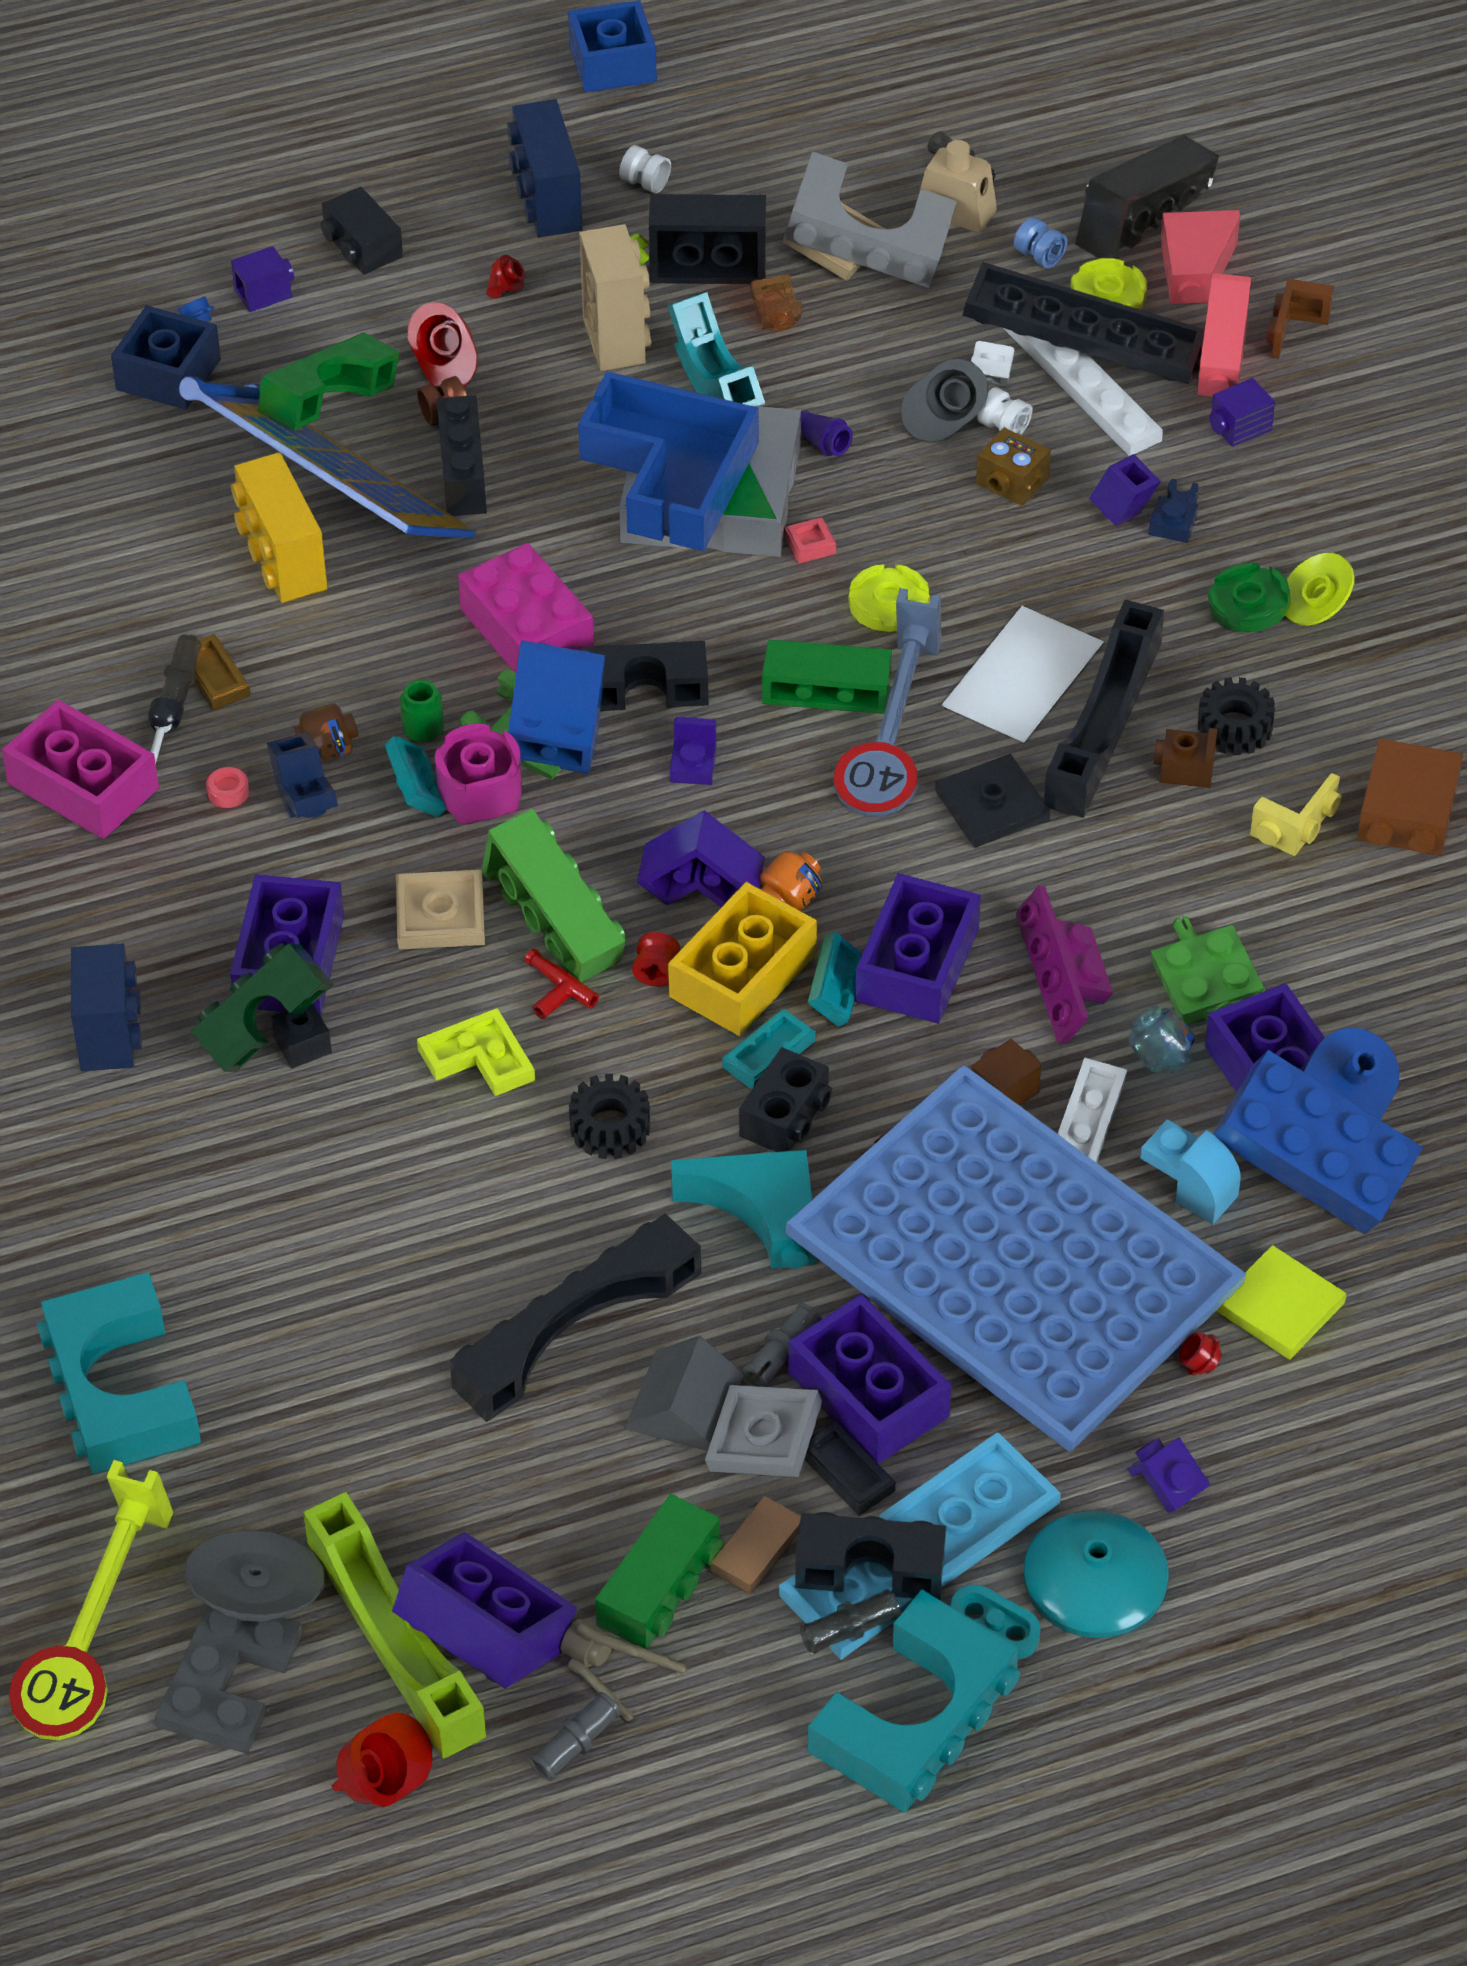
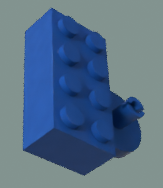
M1359 1028L1340 1029L1324 1038L1315 1047L1302 1071L1270 1050H1267L1252 1065L1213 1132V1135L1228 1149L1363 1234L1369 1232L1382 1221L1423 1148L1381 1121L1398 1088V1062L1393 1051L1384 1040L1370 1031Z

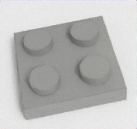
M730 1385L705 1459L709 1471L799 1477L822 1405V1399L818 1390Z

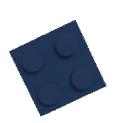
M146 305L111 354L116 390L187 410L192 401L181 397L179 393L180 382L189 376L197 377L206 382L221 360L217 325Z
M124 943L71 947V1019L81 1071L134 1068V1050L142 1049L140 1023H134L137 1021V1015H141L140 990L131 988L137 987L135 961H127Z

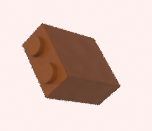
M1379 738L1361 810L1357 840L1442 856L1459 783L1463 754Z

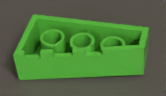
M532 808L490 829L487 836L482 874L489 882L496 878L500 881L504 888L501 890V896L510 906L518 903L522 907L524 922L533 933L543 932L546 935L544 938L546 949L564 970L583 982L621 962L626 942L623 928L615 919L611 920L603 909L602 900L598 892L592 886L587 887L580 877L575 859L569 853L564 854L556 842V835L551 825L546 820L541 821Z

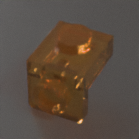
M789 274L751 282L750 290L761 330L773 328L774 331H783L792 328L799 322L803 307L800 301L796 302Z

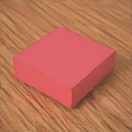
M822 517L784 527V537L798 564L836 554V542Z

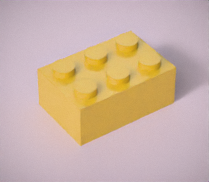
M275 453L235 465L236 483L231 484V492L235 504L239 507V512L234 513L236 526L241 536L247 535L249 538L248 547L255 563L261 562L262 564L261 571L266 587L268 589H275L281 603L327 590L322 531L281 453Z
M745 882L668 963L669 997L734 1034L741 1036L817 955V920Z

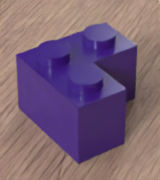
M704 810L645 843L637 883L666 905L697 889L718 906L722 907L745 882L759 888L765 857Z

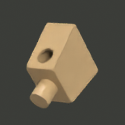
M954 140L948 143L947 148H940L928 164L920 190L924 189L956 200L957 203L950 224L982 233L997 211L991 166L987 160L969 155L970 146L967 142Z

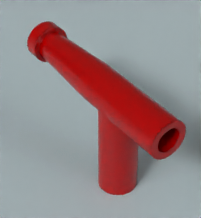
M531 949L526 954L524 962L530 967H535L556 985L555 988L532 1006L534 1013L539 1018L545 1019L571 996L588 1009L596 1005L599 1000V994L561 967L541 956L538 950Z

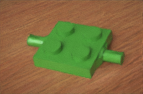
M1182 916V922L1180 917L1174 920L1172 926L1176 930L1180 941L1151 950V962L1176 1013L1179 1015L1178 1017L1182 1025H1185L1183 1021L1186 1024H1190L1202 1019H1208V1013L1265 991L1233 925L1204 934H1196L1188 916Z

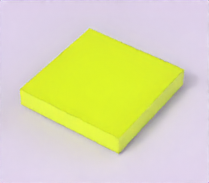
M1272 1245L1245 1272L1244 1284L1216 1312L1291 1360L1344 1305L1347 1293Z

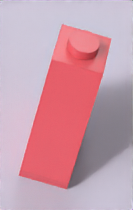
M1239 210L1163 213L1161 248L1170 304L1208 303L1212 273L1223 274L1237 246L1240 223Z
M1212 273L1197 395L1213 397V394L1239 384L1252 277Z

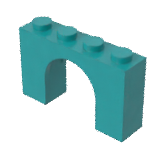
M149 1272L41 1302L44 1320L36 1322L43 1349L50 1347L53 1349L55 1356L48 1358L54 1385L64 1384L66 1393L59 1395L66 1422L75 1420L78 1430L70 1432L75 1453L78 1459L87 1458L91 1474L109 1470L113 1460L127 1465L201 1444L197 1415L185 1380L140 1393L117 1395L98 1389L87 1379V1375L94 1363L109 1351L165 1335L161 1307Z
M924 1590L918 1593L894 1622L893 1649L933 1673L947 1686L952 1699L944 1711L935 1718L920 1724H893L878 1718L836 1692L808 1726V1752L904 1813L916 1799L923 1801L928 1796L935 1784L936 1774L944 1764L950 1766L957 1760L963 1750L964 1739L972 1729L979 1731L985 1725L991 1715L992 1704L1001 1694L1003 1696L1010 1694L1020 1677V1671L1017 1669L1019 1648Z

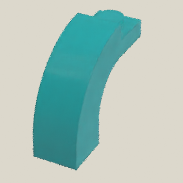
M699 293L667 305L679 341L674 343L682 366L696 392L750 406L765 404L754 367L740 365L728 351L721 336L708 293Z

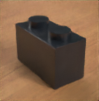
M361 186L322 203L323 220L320 225L325 238L329 242L333 241L341 250L345 260L348 263H353L363 275L403 258L401 228Z

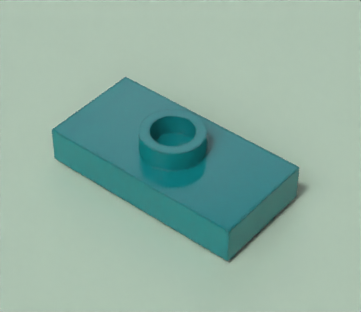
M393 736L384 746L397 777L396 783L402 790L407 805L438 818L447 808L439 795L437 779L425 748Z
M834 931L824 936L808 1004L839 1027L849 1022L856 994V968L863 953Z
M783 1008L722 1057V1068L750 1089H753L781 1047L800 1054L815 1042L816 1031Z

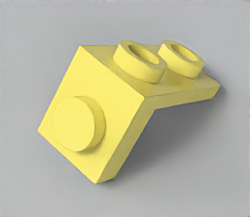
M1331 773L1300 814L1261 797L1253 807L1250 836L1259 839L1264 844L1274 846L1295 856L1305 843L1311 844L1314 841L1326 816L1332 817L1336 813L1342 799V795L1338 793L1340 776Z

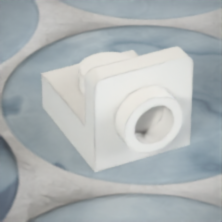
M977 341L971 362L983 371L989 384L1008 387L1014 348Z

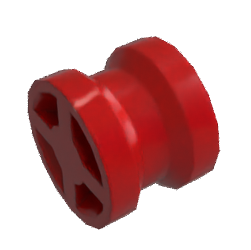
M650 932L642 935L637 944L638 956L634 959L632 973L635 978L649 986L660 987L668 985V963L680 952V944L672 936L661 932Z

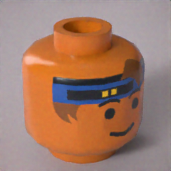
M784 851L761 873V890L795 909L803 911L822 890V880L818 873L821 867L806 852H802L799 855L792 851Z

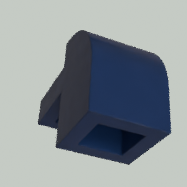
M307 731L267 742L276 784L290 818L296 816L297 818L302 816L306 818L318 817L323 815L327 809L338 806L335 790L324 777L318 746Z

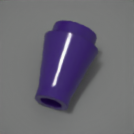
M807 410L801 411V435L825 456H840L848 450L852 442L853 433L846 421L813 414Z

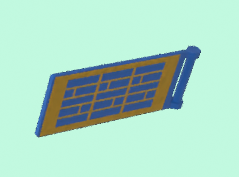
M191 376L185 377L180 382L179 393L181 397L188 401H202L403 532L411 535L473 539L476 530L312 425L308 424L293 431L258 412L260 384L251 383L246 386L209 383Z

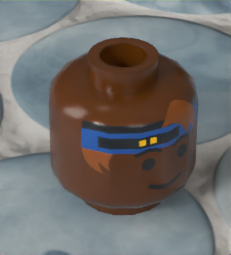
M334 703L302 713L299 719L300 725L294 726L295 734L307 731L318 746L321 764L351 754L353 750L352 739L359 737L352 713L344 715L341 708Z

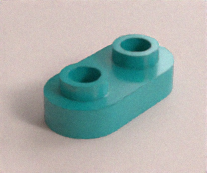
M981 1585L964 1586L958 1589L952 1596L950 1607L968 1617L967 1614L969 1613L980 1614V1618L970 1619L1019 1648L1018 1659L1027 1658L1037 1650L1040 1641V1623L1030 1611ZM1019 1636L1023 1640L1013 1641L1008 1639V1637Z

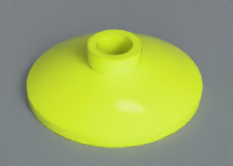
M1322 553L1312 556L1298 565L1287 578L1291 602L1285 616L1297 625L1310 626L1321 623L1336 614L1348 600L1354 586V571L1351 564L1339 554Z

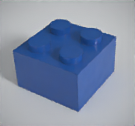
M640 0L568 11L569 47L584 93L657 81L656 45Z

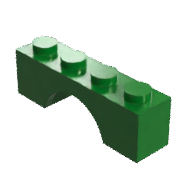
M364 332L264 375L259 386L260 397L257 411L295 431L319 420L324 393L351 392L370 397L394 386L400 351Z

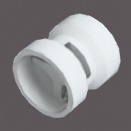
M633 145L623 156L619 176L625 182L633 185L640 183L643 189L657 194L668 181L671 172V161L658 154L651 156L646 149Z
M995 387L988 392L986 404L977 415V420L989 428L996 426L1001 431L1005 427L1022 435L1030 422L1032 406L1020 399H1010L1009 393Z

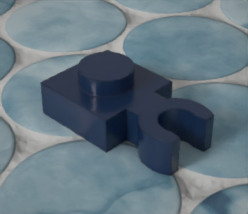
M1177 479L1169 481L1167 498L1158 497L1149 523L1148 535L1188 543L1197 517L1198 483H1192L1189 491L1180 492L1177 490Z

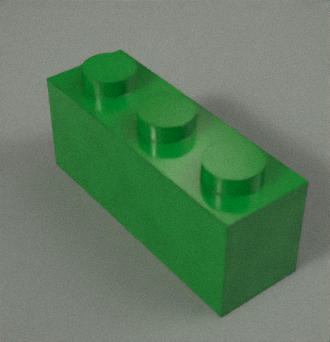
M768 639L762 674V704L884 714L891 685L892 649Z
M670 1493L596 1597L597 1626L645 1649H648L657 1635L662 1637L668 1631L673 1621L674 1610L681 1600L687 1601L692 1596L697 1587L700 1572L706 1564L711 1566L712 1560L723 1547V1539L720 1538V1517Z

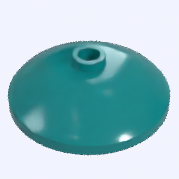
M1080 1511L1057 1518L1046 1525L1035 1536L1025 1556L1024 1584L1034 1607L1054 1626L1078 1636L1109 1638L1126 1634L1139 1628L1158 1611L1167 1591L1168 1564L1158 1541L1137 1522L1120 1514L1107 1511ZM1090 1554H1102L1104 1557L1095 1558Z

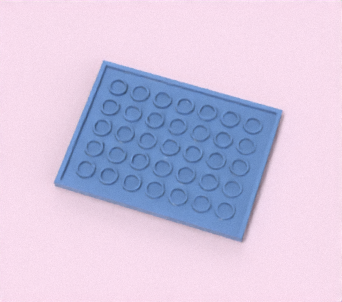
M965 1065L960 1067L786 1223L785 1230L786 1235L1069 1452L1078 1446L1244 1284L1246 1277L1244 1271Z

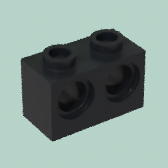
M781 1047L739 1108V1137L774 1152L791 1151L796 1142L802 1143L808 1135L812 1118L817 1111L823 1112L831 1099L832 1087L829 1086V1067Z

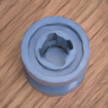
M1030 217L1024 221L1014 238L1015 250L1026 256H1034L1035 262L1047 269L1052 268L1060 261L1068 244L1066 235L1056 229L1049 230L1047 224L1037 217Z

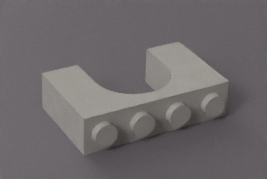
M812 152L783 239L929 288L942 253L957 201L921 189L911 218L906 224L893 229L869 227L851 217L840 201V188L848 163Z

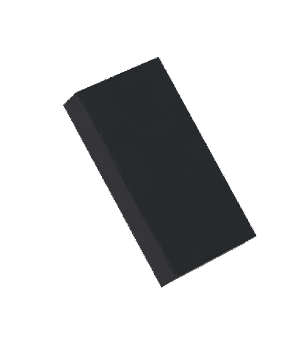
M836 1420L811 1437L804 1460L858 1516L896 1491L894 1479Z

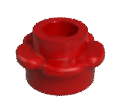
M1198 1331L1190 1335L1182 1345L1179 1353V1361L1186 1366L1187 1373L1195 1376L1196 1374L1201 1375L1212 1372L1221 1360L1220 1342L1213 1334L1205 1335Z

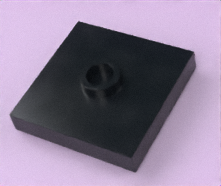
M1011 754L935 782L936 793L974 848L1050 820V809Z

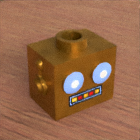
M1003 427L977 454L976 484L1023 506L1049 479L1051 449Z

